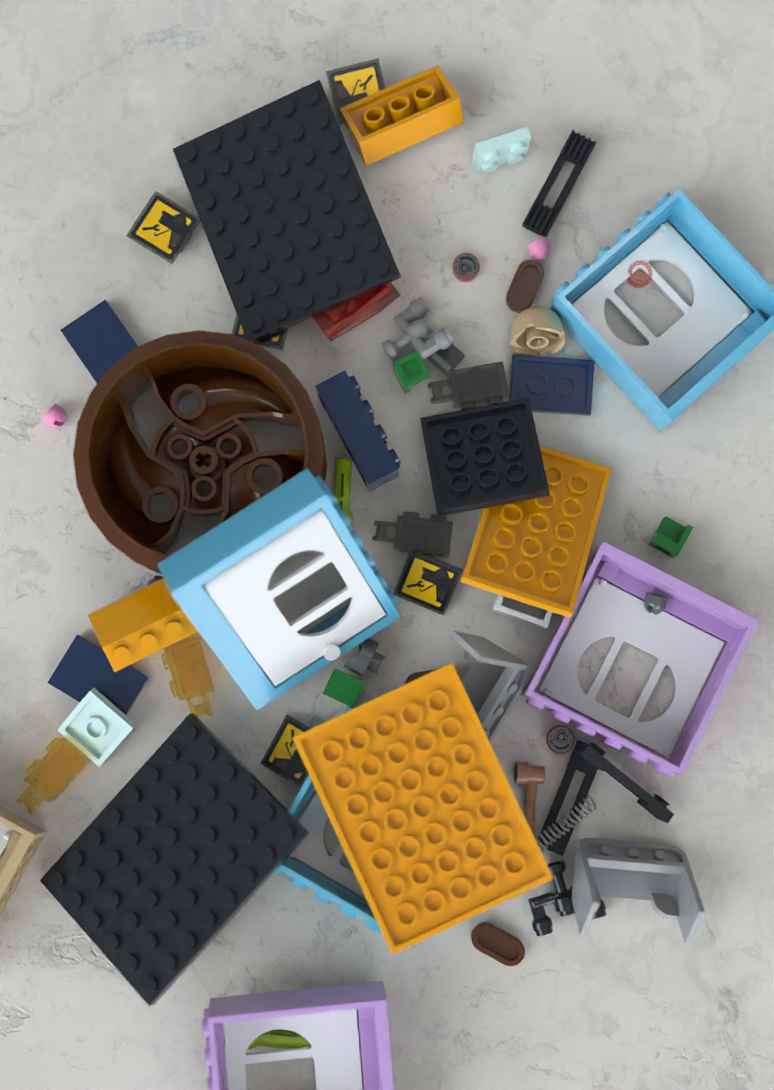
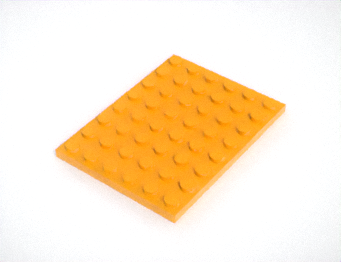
M453 663L445 665L293 737L392 955L554 879Z

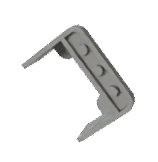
M453 631L451 636L465 648L464 658L469 663H472L461 683L491 743L530 679L532 669L522 659L484 637Z
M584 838L580 841L576 850L572 888V903L580 935H586L595 911L598 910L601 904L600 896L651 900L653 909L659 916L678 920L684 942H691L705 914V910L687 855L682 849L673 845L598 838Z

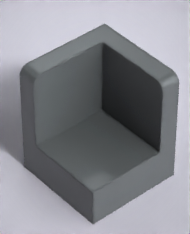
M451 343V346L448 348L439 349L426 359L448 377L464 359L465 355Z

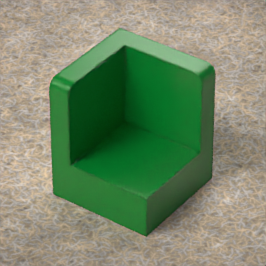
M417 351L393 363V372L404 393L409 392L410 387L430 378V374Z
M664 517L648 545L671 558L677 557L693 527L689 524L684 527L674 520Z
M334 669L322 694L354 708L366 682L338 669Z

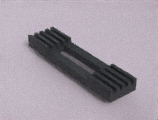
M572 129L522 227L547 238L593 151L596 141H591L590 138L587 139L585 138L586 136H581L580 133H575V130ZM567 160L574 164L575 167L553 208L550 209L548 208L549 206H544L543 203Z
M577 740L574 749H575L576 746L579 744V742H582V741ZM574 751L540 832L549 843L550 841L543 830H546L554 839L552 833L548 830V826L558 835L556 829L552 826V823H555L558 829L563 832L562 828L555 821L575 771L578 770L585 773L572 810L579 817V813L575 810L574 805L580 811L582 810L578 802L584 805L583 798L586 799L598 770ZM570 812L569 815L573 820H575L574 816ZM570 827V831H566L565 835L561 834V838H557L556 842L552 841V845H548L546 850L563 856L574 828ZM538 837L540 842L545 846L544 841L540 837Z
M579 742L573 750L592 767L605 771L639 798L637 803L655 818L669 823L674 814L666 808L667 805H670L659 795L654 794V797L636 784L602 755L606 752L595 743L590 742L591 745Z

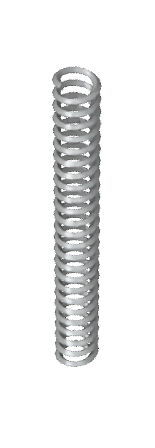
M587 795L594 807L585 798H583V801L589 810L581 802H578L584 813L574 805L580 817L572 809L569 811L575 820L565 812L571 824L561 816L567 828L562 825L559 819H556L563 832L558 829L555 823H552V826L556 829L558 835L548 826V830L552 833L554 839L546 830H543L550 843L541 833H539V837L544 841L545 846L537 837H534L541 847V852L544 851V848L548 849V845H552V841L556 842L557 838H561V834L565 835L566 831H570V827L574 828V824H579V820L583 821V817L588 816L587 813L592 814V810H596V804L590 795Z

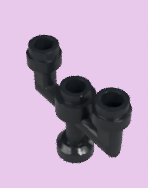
M564 860L547 864L554 878L552 880L556 893L552 894L549 892L528 899L534 918L532 927L537 936L553 932L551 918L546 915L544 906L554 904L556 912H559L561 917L575 913L572 903L573 885L567 889L562 874L567 868ZM602 899L592 919L607 915L605 911L606 906Z

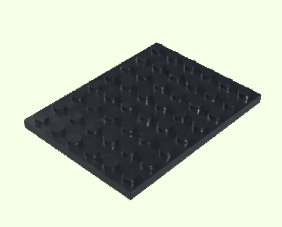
M320 80L173 148L247 341L256 343L401 278V274Z
M190 713L40 879V882L149 1006L155 1005L310 832L195 714Z

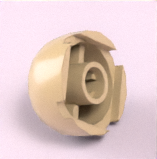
M532 306L516 315L511 324L510 345H513L514 352L519 355L541 356L540 352L550 351V355L561 350L565 344L563 322L554 311L548 308Z

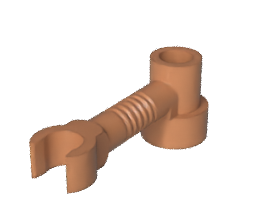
M516 761L514 783L526 785L524 816L535 837L537 783H544L545 767L531 766L528 762Z

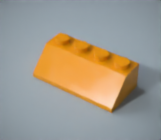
M438 65L340 108L354 146L365 166L464 123L460 98Z
M164 578L87 614L114 672L198 632V629L171 594Z

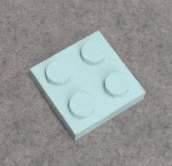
M528 127L476 143L472 159L475 173L481 171L489 173L496 170L499 165L505 163L513 165L522 161L526 157L531 139Z
M93 688L57 731L100 767L136 724L98 690Z

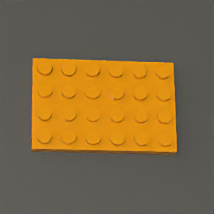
M539 445L550 496L483 508L461 582L570 618L574 611L612 468Z

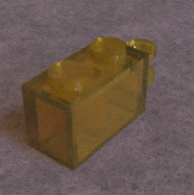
M190 638L165 647V653L161 654L165 669H170L173 680L169 681L173 697L178 696L179 701L187 700L190 713L195 714L197 717L208 714V716L213 715L208 693L215 690L200 638ZM202 695L204 703L195 705L193 698Z
M65 737L53 739L45 749L48 753L41 761L36 759L26 770L29 774L24 781L29 786L20 795L17 802L19 804L24 803L29 808L28 812L30 814H33L45 800L48 803L55 801L91 760ZM33 790L41 795L38 800L31 795Z

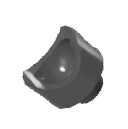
M368 638L360 643L359 653L353 658L346 660L343 667L362 677L366 669L377 673L385 656L375 652L379 642Z

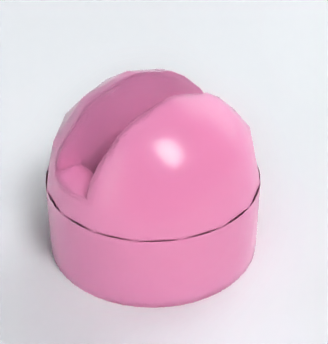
M546 236L528 245L527 249L534 259L543 260L549 255L551 247Z
M55 403L42 421L53 428L61 427L66 421L67 415L64 409Z

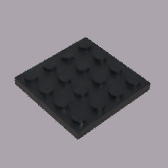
M529 397L420 418L438 517L550 496Z

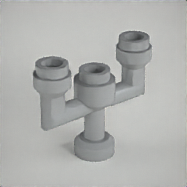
M422 297L411 301L407 309L393 318L405 335L393 343L390 340L381 343L393 362L399 359V351L411 343L421 357L426 359L439 349L448 348L454 342L452 335L445 327L435 332L433 338L425 343L424 341L430 338L429 334L433 332L428 322L423 318L420 321L417 319L411 324L409 323L415 318H422L430 311Z

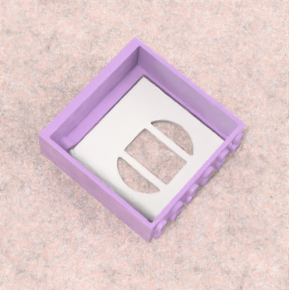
M603 541L597 547L583 574L572 616L570 618L562 616L522 695L527 697V704L539 710H543L544 707L552 710V717L564 723H569L570 720L577 723V730L593 737L597 733L603 737L602 743L618 750L624 747L629 750L627 756L645 764L647 760L654 763L652 767L654 770L670 777L674 773L682 775L759 620ZM595 575L597 577L539 689L540 692H538L536 689ZM646 592L668 598L663 612L655 615L653 612L649 613L646 611L644 601H642L645 599ZM613 637L614 642L588 693L584 694L578 681V665L581 656L594 642L603 638ZM623 642L657 658V663L628 718L595 701V697ZM724 642H726V644H725V646H724V648H723V650H722V652H721V654H720V656H719V658H718V660H717V662H716V664H715V666H714V668H713V670H712V672H711V674H710V676H709V678H708V680H707V682H706V684H705V686H704V688H703V691H702V693L700 694L699 692H700V690H701V688H702V686H703V684H704V682H705V680H706V678H707V676H708V674H709V672H710V670H711V668H712V666H713V664H714V662H715V660H716V658H717V656H718V654H719V652H720V650H721V648H722ZM665 665H668L675 683L672 702L667 710L656 719L640 723L638 719ZM557 701H559V702H561V703H563V704H565V705H567V706L573 708L574 710H572V709H570V708H568V707H566V706H564V705L558 703ZM691 708H694L669 759L665 758L668 756ZM586 716H588V717H590V718H592V719H594V720H596V721L602 723L603 725H601V724H599V723H597V722H595V721H593V720L587 718ZM613 730H615V731H617V732H619V733H621V734H623V735H625V736L631 738L632 740H630V739H628V738H626V737H624V736H622V735H620V734L614 732ZM642 745H644V746H646V747H648V748H650V749H652V750L658 752L659 754H657V753H655V752H653V751H651V750H649V749L643 747Z
M383 981L210 998L209 1008L204 1009V1019H202L203 1037H207V1048H205L206 1067H209L207 1089L228 1090L229 1082V1090H247L246 1064L312 1057L314 1058L317 1090H363L357 1023L358 1010L364 1090H394L387 1000ZM223 1026H224V1034H225V1046H224ZM276 1029L294 1031L311 1044L310 1047L246 1053L248 1046L255 1038L267 1031Z

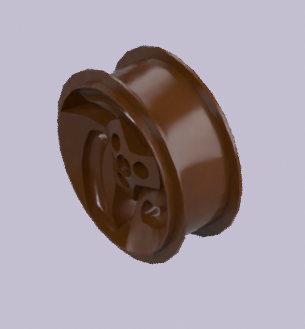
M201 330L164 335L136 347L112 365L89 394L77 423L73 451L76 484L90 519L115 548L135 563L160 574L162 573L157 564L171 556L166 552L178 536L185 513L204 517L221 515L216 525L218 526L307 468L314 478L319 475L324 483L327 472V459L320 420L307 390L289 367L260 345L232 334ZM153 388L156 399L171 419L157 433L150 452L137 430L132 406L140 396ZM192 392L197 393L201 399L199 409L191 414L181 412L179 410L180 401ZM242 421L276 422L299 428L304 449L302 451L282 449L259 453L251 432ZM185 440L188 444L187 451L182 455L175 454L172 450L173 445L177 441ZM227 440H234L237 444V448L232 454H225L221 450L223 443ZM202 457L206 459L212 457V459H209L211 462L210 466L202 465L200 459ZM260 467H271L277 473L274 485L265 489L256 486L253 481L255 471ZM203 482H209L212 485L210 495L205 497L198 495V486ZM158 494L170 496L173 502L171 512L164 517H156L150 511V500Z

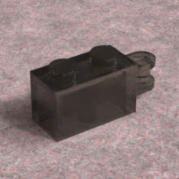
M503 361L448 371L447 380L427 384L428 389L432 391L433 398L430 399L431 404L452 401L453 409L460 407V410L475 408L476 404L486 402L487 405L501 403L509 395ZM449 387L450 394L443 395L442 388Z
M403 512V516L397 515L396 523L374 521V526L377 527L376 535L372 537V541L393 543V551L448 557L453 522L447 521V516L438 517L437 515H431L430 519L419 518L420 514L416 512ZM387 528L396 529L395 538L387 537Z

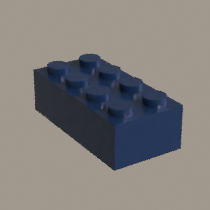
M344 370L316 385L318 398L368 491L370 492L397 478L401 463L394 449L388 450L386 446V439L388 438L380 424L375 426L373 422L374 412L367 399L361 400V388L354 375L349 377Z

